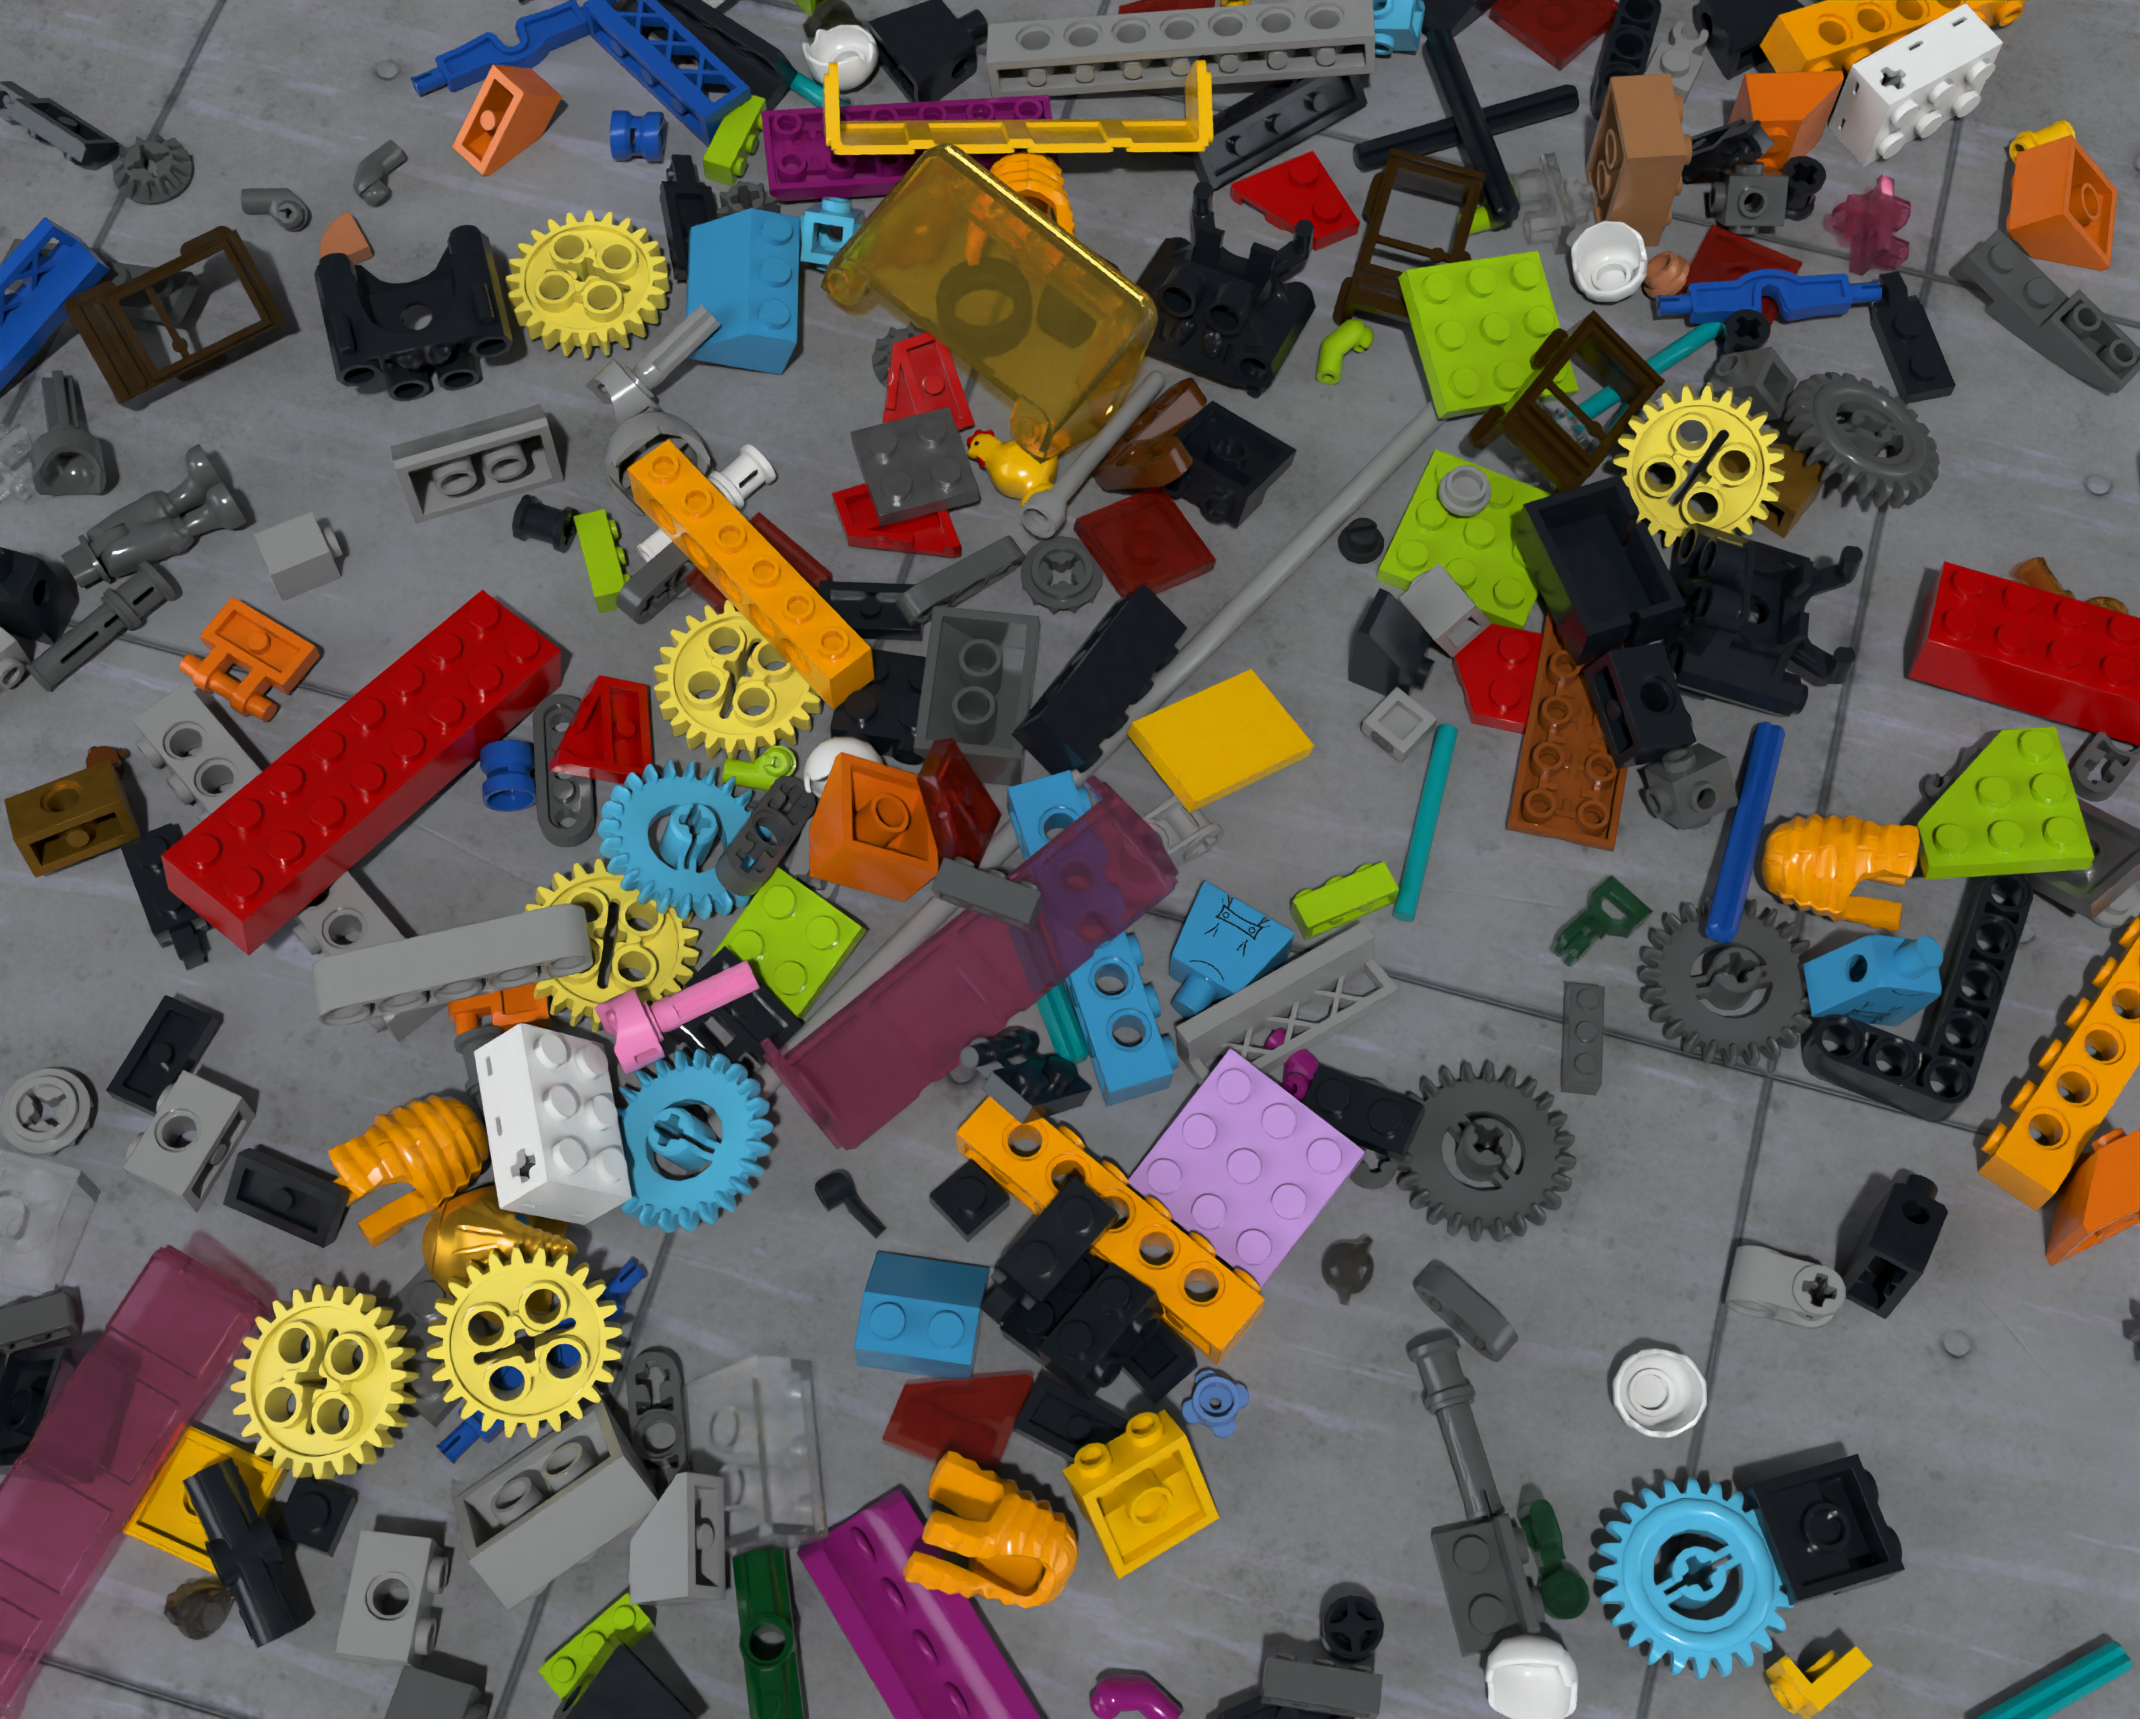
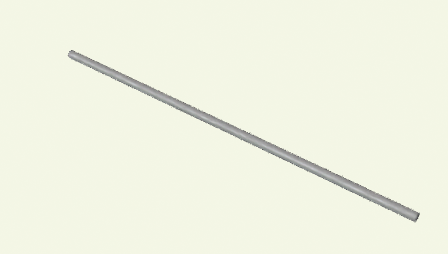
M1433 399L1179 650L1178 654L1167 666L1151 678L1154 682L1151 690L1134 705L1130 704L1124 711L1129 716L1127 722L1113 736L1108 739L1104 738L1100 743L1099 747L1103 750L1100 758L1083 773H1079L1076 769L1071 771L1076 787L1081 786L1129 738L1126 733L1132 722L1154 713L1449 419H1438ZM1011 819L969 859V861L975 864L974 868L987 872L988 868L997 870L1020 847ZM933 895L750 1077L761 1085L758 1097L767 1100L959 906L937 899ZM714 1112L704 1123L712 1127L716 1135V1141L721 1144V1121L716 1112Z

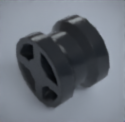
M1350 1595L1339 1598L1330 1605L1320 1624L1319 1638L1323 1649L1330 1658L1341 1664L1354 1665L1364 1662L1374 1653L1383 1637L1384 1622L1380 1611L1372 1602L1360 1596ZM1342 1633L1346 1638H1348V1639L1350 1640V1646H1349V1641H1348V1640L1344 1639V1637H1343L1342 1635H1336V1634Z

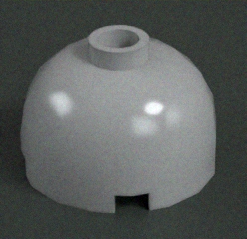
M658 411L638 413L623 421L612 433L604 453L606 478L620 505L634 514L645 516L643 510L634 502L627 468L669 439L704 476L707 471V464L710 466V457L698 434L690 424L676 415Z

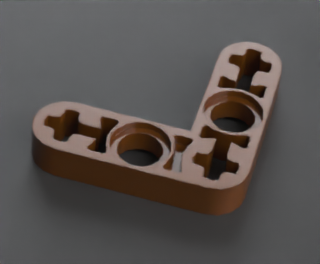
M1193 378L1177 382L1159 396L1136 419L1093 470L1092 475L1103 490L1160 487L1174 481L1187 471L1193 463V458L1179 437L1172 436L1207 403L1206 396Z

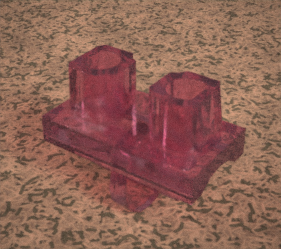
M1883 174L1877 178L1876 186L1872 191L1862 195L1850 194L1847 197V202L1837 205L1832 211V227L1839 233L1845 234V240L1851 242L1850 272L1863 276L1873 266L1894 271L1909 256V242L1892 235V231L1897 233L1907 224L1911 214V202L1895 196L1894 179Z

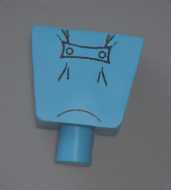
M1204 881L1170 959L1169 975L1183 985L1171 1002L1173 1009L1189 1020L1205 1011L1211 1002L1217 1004L1274 972L1290 955L1295 932L1211 883Z
M1873 934L1866 935L1803 964L1812 1016L1826 1018L1832 1015H1843L1863 1023L1893 1027L1902 1024L1941 995L1942 986L1938 966L1943 961V952L1940 945L1929 936H1921L1914 940Z

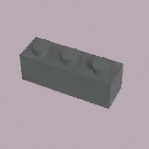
M944 857L931 887L937 899L1030 933L1033 932L1045 903L1042 893L1038 891V886L1025 880H1020L1019 884L1009 881L1004 873L995 869L988 868L987 872L974 868V863L961 857H956L955 860Z
M1570 983L1564 997L1561 1092L1596 1096L1602 1085L1604 986Z
M47 1291L42 1293L38 1299L27 1302L25 1300L11 1301L6 1303L4 1308L0 1309V1357L82 1335L76 1300L66 1291Z
M1276 1653L1275 1658H1267L1264 1665L1260 1703L1359 1719H1376L1379 1715L1383 1675L1374 1674L1373 1668L1363 1665H1352L1350 1670L1336 1668L1335 1662L1325 1659H1314L1312 1664L1297 1661V1656L1287 1653Z

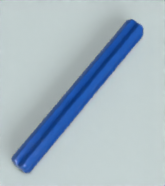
M1768 721L1760 723L1753 735L1739 791V804L1735 808L1705 928V933L1710 940H1718L1722 944L1731 943L1734 940V936L1738 933L1785 738L1783 727L1772 725Z

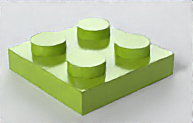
M776 866L770 877L760 887L712 955L715 956L725 946L740 962L747 961L753 975L793 1015L803 1020L867 930Z

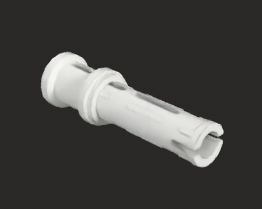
M748 443L739 449L740 456L720 473L713 471L707 476V479L738 511L744 507L743 500L762 483L770 484L776 479L774 469L767 459ZM659 528L643 543H639L636 546V550L647 564L669 545L672 540Z

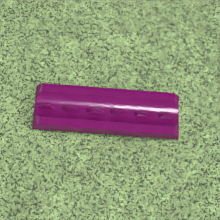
M1049 95L840 106V121L1052 119ZM823 107L761 111L769 194L781 201L822 199L823 197L842 198L983 189L990 168H992L994 163L1004 156L1012 154H929L927 149H915V154L836 155L834 150H831V146H826ZM1015 148V152L1026 150V148ZM1044 153L1045 156L1051 157L1060 168L1058 153Z
M899 1488L796 1552L894 1719H1041L969 1600L959 1593L948 1595L938 1589L927 1590L919 1583H910L905 1580L902 1572L914 1551L944 1559L936 1546L924 1543L922 1540L924 1527Z

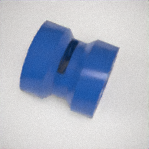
M613 110L610 122V148L613 160H629L635 155L643 156L647 161L662 162L666 145V127L663 112L648 111L643 116H633L629 110Z
M519 740L495 741L484 746L479 753L481 770L487 776V780L482 785L484 805L492 810L511 812L523 810L535 804L536 783L530 777V772L535 766L532 746Z

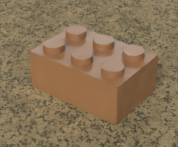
M1670 73L1610 78L1585 169L1595 224L1602 221L1624 222L1640 233L1645 247L1658 246L1664 226L1670 225L1672 220V202L1674 196H1679L1682 189V171L1684 165H1689L1692 159L1691 137L1689 134H1683L1681 125L1684 112L1683 99L1680 93L1675 94Z

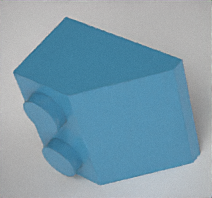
M877 1252L864 1290L854 1344L857 1365L972 1383L983 1311L980 1307L986 1299L990 1268Z

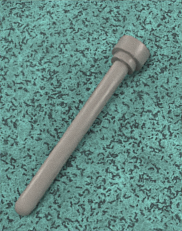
M1153 371L1146 376L1050 490L1035 492L1019 510V517L1028 531L1038 537L1048 538L1062 525L1066 517V502L1165 386L1166 379L1161 372Z

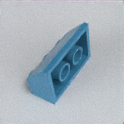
M750 208L691 227L688 244L685 319L702 304L721 326L687 357L688 359L782 375L797 344L800 217Z

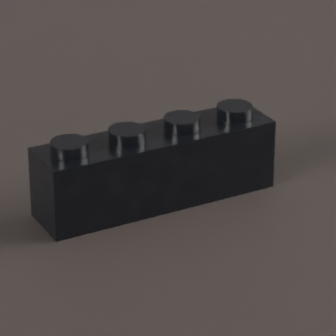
M1145 583L1141 584L1114 602L1011 735L1051 775L1075 769L1079 773L1085 772L1102 755L1103 750L1099 745L1103 739L1113 736L1129 719V716L1124 712L1127 707L1140 701L1151 690L1154 682L1150 677L1154 671L1162 670L1178 654L1179 649L1175 644L1187 627Z

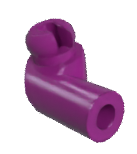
M1283 1027L1276 1030L1266 1041L1265 1048L1273 1050L1284 1044L1287 1030ZM1307 1049L1298 1050L1283 1064V1084H1280L1284 1090L1301 1103L1320 1066L1318 1059Z
M1143 1675L1106 1676L1097 1682L1095 1686L1096 1691L1089 1698L1090 1709L1099 1719H1114L1120 1711H1139L1146 1719H1178L1183 1713V1710Z

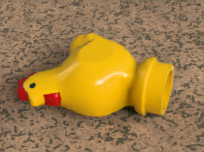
M1051 421L1039 424L1028 437L1007 442L995 438V433L992 430H976L974 435L967 439V447H969L967 455L969 458L976 459L979 467L986 469L997 491L1010 498L1022 499L1020 502L1021 508L1033 493L1050 490L1054 486L1053 483L1057 477L1059 465L1058 456L1064 452L1066 436L1063 428Z

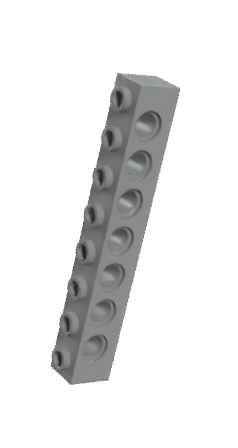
M1307 0L988 24L986 66L992 98L1035 95L1058 96L1185 87V79L1195 60L1206 61V72H1211L1212 85L1376 73L1373 0Z
M186 682L132 719V722L142 736V739L137 741L135 745L154 769L164 764L172 775L166 779V782L185 805H188L193 800L203 810L197 816L200 823L262 772ZM201 747L194 755L183 757L188 750ZM232 783L225 792L213 794L219 786ZM348 871L321 893L329 894L323 903L313 907L306 906L293 917L298 925L292 931L312 956L319 950L327 957L405 939ZM361 932L355 942L348 945H339L341 938L347 933ZM448 1003L368 1020L367 1022L377 1033L386 1027L394 1038L400 1042L446 1007Z

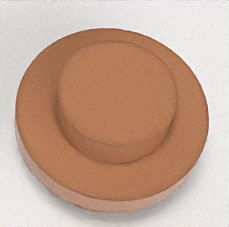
M1665 251L1653 257L1648 262L1647 276L1644 279L1643 288L1651 298H1656L1657 295H1674L1679 292L1687 280L1686 277L1690 270L1688 262L1682 256H1676L1671 251Z

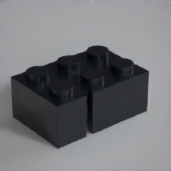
M1621 474L1524 504L1514 535L1576 666L1598 660L1610 650L1622 649L1625 641L1628 647H1635L1673 636L1686 606L1645 522L1636 524L1640 512Z

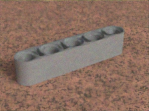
M575 904L554 905L321 958L312 965L319 1020L321 1023L330 1026L350 1025L569 976L589 969L593 965V955L585 910L583 907Z

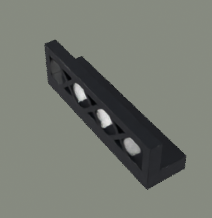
M628 0L620 12H637L638 3L635 0ZM657 0L750 87L751 95L766 99L767 110L774 109L798 74L780 49L702 0ZM643 26V31L656 40H668V31L664 27ZM682 55L699 66V60L694 55Z
M1357 74L1277 80L1214 115L1213 143H1209L1206 151L1173 153L1192 157L1200 182L1209 183L1214 190L1366 105L1367 100L1359 76Z

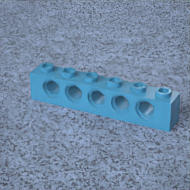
M1070 770L1007 788L1006 807L1031 882L1039 887L1038 891L1042 893L1045 900L1041 913L1076 1018L1087 1043L1088 1054L1106 1107L1170 1088L1173 1077L1172 1069L1179 1067L1177 1054L1170 1036L1162 1038L1160 1036L1155 1018L1161 1016L1159 1001L1152 985L1143 986L1137 968L1144 965L1141 948L1135 934L1126 936L1120 918L1126 915L1125 902L1118 884L1109 886L1103 868L1109 866V857L1102 836L1100 834L1092 836L1087 818L1092 817L1093 813L1084 785L1075 786ZM1063 828L1068 830L1074 838L1068 843L1056 844L1050 841L1045 834L1051 829ZM1070 877H1080L1086 880L1091 888L1084 893L1073 894L1068 892L1062 883ZM1094 926L1102 929L1108 938L1100 944H1089L1083 941L1078 933L1086 927ZM1103 977H1115L1123 983L1125 990L1120 994L1110 996L1100 992L1095 983ZM1130 1027L1141 1035L1142 1042L1134 1047H1124L1114 1040L1112 1034L1119 1028Z

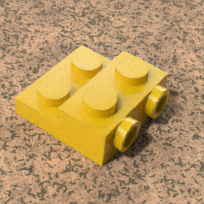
M1165 1409L1157 1414L1144 1412L1134 1416L1127 1423L1125 1433L1105 1445L1102 1443H1091L1082 1447L1076 1453L1074 1463L1062 1470L1081 1514L1090 1524L1105 1560L1118 1580L1220 1518L1186 1434Z

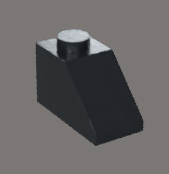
M1379 588L1358 631L1348 681L1386 697L1396 687L1410 696L1414 687L1421 690L1424 689L1433 670L1435 661L1427 658L1432 637L1390 592Z

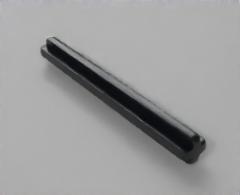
M1446 27L1438 30L1432 29L1427 33L1425 46L1473 168L1476 171L1486 173L1482 191L1493 219L1499 224L1507 221L1513 222L1519 217L1518 211L1521 206L1453 35Z
M1565 84L1484 107L1482 111L1491 133L1495 134L1576 111L1579 107L1578 91L1574 85ZM1452 116L1358 143L1353 147V155L1357 168L1366 171L1386 165L1391 147L1422 155L1464 142Z

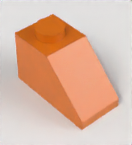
M492 65L452 148L483 176H490L542 137L562 96L531 68Z

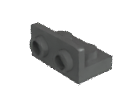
M1508 1513L1496 1515L1492 1522L1433 1535L1431 1540L1462 1657L1493 1651L1506 1638L1526 1633L1540 1634L1539 1624L1545 1622V1609L1542 1597L1536 1586H1528L1523 1564L1529 1562L1526 1539L1520 1527H1512Z

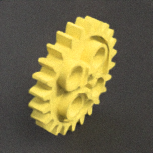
M592 210L587 211L584 222H577L570 212L566 215V225L560 227L552 219L547 220L550 232L546 235L533 229L531 231L533 246L524 243L518 244L520 258L509 260L512 274L506 276L505 279L509 293H507L511 310L514 311L518 326H526L531 340L542 336L546 350L551 349L560 342L564 356H568L575 346H581L584 358H589L593 346H600L606 356L610 355V343L617 341L622 347L627 349L629 348L627 335L633 333L638 337L644 338L646 333L643 321L650 324H658L657 309L667 307L665 292L670 291L665 256H661L657 241L649 242L648 233L645 228L633 232L632 222L629 218H626L616 226L612 212H608L601 222L595 221Z
M1707 382L1701 396H1695L1690 383H1685L1682 390V398L1678 400L1669 389H1666L1662 393L1663 407L1659 408L1650 400L1644 403L1643 408L1648 417L1647 420L1634 415L1630 418L1628 424L1637 435L1622 434L1618 440V443L1628 449L1629 453L1617 454L1613 459V464L1627 468V471L1621 473V476L1626 486H1629V492L1640 512L1637 522L1647 518L1650 521L1648 530L1651 536L1660 529L1666 531L1665 546L1668 548L1677 536L1682 537L1688 526L1694 523L1734 535V529L1738 527L1742 532L1751 535L1754 527L1750 516L1766 520L1769 515L1768 509L1761 501H1777L1780 493L1768 485L1771 482L1784 480L1785 471L1771 467V464L1784 459L1785 451L1778 448H1769V444L1778 438L1779 431L1778 429L1762 431L1760 427L1765 423L1768 413L1763 411L1753 417L1748 414L1753 399L1750 396L1744 399L1738 406L1732 403L1733 387L1729 386L1722 397L1717 398L1714 397L1712 382ZM1697 420L1706 427L1708 432L1707 438L1699 443L1685 441L1680 434L1679 426L1685 421ZM1721 430H1727L1729 436L1711 457L1706 470L1707 473H1699L1681 500L1675 505L1671 504L1669 498L1688 475L1691 467L1689 461L1697 463ZM1739 450L1748 456L1750 467L1744 472L1732 473L1723 466L1722 456L1728 451ZM1656 462H1665L1674 469L1676 479L1669 484H1658L1650 478L1648 467ZM1707 492L1716 498L1718 509L1710 514L1698 513L1692 508L1690 498L1696 493Z
M729 600L725 601L724 613L719 615L709 605L704 606L706 620L701 623L690 615L685 617L689 631L687 634L672 629L670 635L675 648L660 647L659 651L664 664L654 666L656 680L660 682L654 686L657 701L663 702L659 705L663 720L672 719L670 725L675 737L687 732L686 741L690 750L698 747L704 741L707 758L712 759L720 748L726 749L728 759H736L739 750H746L749 759L753 762L757 759L758 748L765 746L768 750L773 746H777L776 741L779 739H783L792 746L797 744L794 732L795 727L805 731L812 729L810 716L807 713L821 714V699L817 697L820 695L739 611H735L734 605ZM758 642L759 644L754 649L752 655H750L749 657L748 653L752 645ZM723 646H734L737 648L734 652L726 655L716 653V650ZM776 661L786 664L785 667L776 671L764 668L769 663ZM747 667H748L749 677H746V676H745V670H746ZM732 683L737 684L735 694ZM703 690H715L717 692L715 696L705 700L695 697ZM733 703V708L729 717L726 719H722L721 717L725 715L729 706H731ZM753 706L767 708L765 712L756 716L744 713Z
M596 859L593 873L587 874L579 863L573 864L571 881L558 872L553 874V891L539 886L535 897L538 905L527 904L524 911L528 912L561 904H575L583 907L584 910L591 911L597 916V920L587 922L593 955V965L590 967V970L584 973H576L538 982L534 991V998L536 1000L552 995L551 1015L558 1014L566 1007L572 1010L570 1025L573 1027L580 1022L583 1016L591 1017L592 1031L596 1033L602 1023L594 1007L634 988L639 1001L646 1000L650 1007L655 1001L681 991L679 985L684 986L692 978L693 972L688 967L696 966L699 955L698 951L690 948L696 945L699 932L698 930L686 928L691 923L692 910H690L687 919H680L677 917L675 908L672 907L665 914L658 913L656 911V901L654 900L644 905L637 902L640 891L637 889L624 891L620 887L624 875L615 876L606 872L601 859ZM615 902L619 905V914L613 943L614 951L610 964L608 987L601 989L598 987L597 981L604 945L603 938L607 925L609 904ZM633 918H641L650 923L652 929L638 931L630 927L627 921ZM624 968H635L644 974L645 979L639 982H632L623 978L619 971Z
M514 1243L511 1251V1260L503 1262L500 1255L493 1248L489 1250V1268L483 1270L472 1260L467 1262L466 1269L470 1278L468 1283L454 1277L448 1280V1287L456 1298L455 1300L447 1298L436 1299L434 1308L447 1318L446 1320L429 1322L427 1332L443 1338V1341L427 1346V1357L444 1359L445 1362L438 1365L432 1371L433 1381L451 1379L452 1383L445 1390L443 1399L446 1403L460 1397L465 1399L460 1413V1417L463 1420L479 1410L483 1413L482 1431L487 1432L496 1419L504 1421V1430L507 1438L512 1437L517 1423H526L531 1438H536L539 1421L547 1419L551 1427L558 1432L561 1431L560 1413L567 1411L578 1420L583 1418L579 1402L582 1397L595 1403L601 1401V1393L594 1384L595 1380L602 1382H613L614 1372L603 1364V1361L621 1359V1349L614 1344L607 1343L606 1340L621 1335L622 1328L620 1323L604 1321L605 1318L617 1310L615 1300L597 1301V1298L606 1289L603 1279L596 1280L588 1285L585 1284L584 1281L589 1272L588 1263L583 1262L570 1271L567 1269L568 1251L563 1249L555 1260L550 1262L546 1261L544 1244H538L532 1258H524L519 1243ZM539 1289L551 1290L559 1297V1305L549 1314H535L526 1305V1299L531 1293ZM482 1311H491L500 1316L503 1326L493 1336H479L469 1326V1321L472 1317ZM567 1318H573L576 1321L575 1325L571 1328L544 1333V1331L553 1328ZM524 1328L529 1336L538 1335L534 1338L535 1348L526 1352L521 1344L512 1345L515 1343V1332ZM559 1344H569L578 1349L580 1357L576 1364L570 1368L560 1369L555 1368L548 1362L547 1354ZM507 1347L505 1350L491 1356L489 1360L480 1363L474 1360V1356L477 1353ZM512 1366L521 1371L524 1380L517 1388L504 1391L492 1384L490 1376L500 1367Z
M319 1284L315 1285L313 1293L309 1290L296 1289L293 1290V1304L290 1301L283 1300L272 1302L276 1319L264 1316L256 1317V1324L262 1332L259 1338L243 1336L241 1341L252 1353L250 1359L234 1360L233 1365L245 1371L246 1377L245 1380L232 1384L231 1390L245 1393L246 1401L238 1405L233 1410L234 1415H250L252 1421L244 1428L241 1434L243 1437H262L254 1453L257 1456H273L275 1454L272 1464L273 1469L280 1470L285 1468L290 1470L292 1468L293 1477L311 1478L313 1473L315 1479H334L336 1472L338 1475L356 1474L357 1462L359 1464H375L377 1462L373 1445L379 1448H392L395 1445L393 1438L387 1431L390 1426L407 1427V1420L397 1411L400 1404L409 1405L416 1403L417 1398L403 1391L404 1383L419 1378V1373L404 1370L403 1362L416 1354L415 1348L398 1346L397 1342L408 1330L406 1326H387L394 1310L381 1306L374 1308L376 1296L359 1293L356 1296V1288L338 1286L334 1290L333 1286ZM335 1330L339 1333L337 1337L333 1333ZM308 1334L310 1339V1350L308 1352V1355L303 1359L301 1354V1343L303 1341V1338ZM360 1345L363 1352V1361L356 1371L352 1358L355 1349ZM323 1377L327 1378L326 1386L322 1385ZM293 1393L296 1398V1409L294 1414L289 1417L287 1401ZM344 1404H346L349 1411V1420L346 1427L342 1430L338 1421L339 1412ZM311 1426H313L315 1431L314 1434L311 1433Z

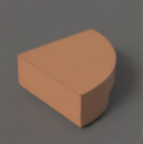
M349 211L336 218L324 232L320 243L321 258L331 253H343L355 265L373 257L367 241Z

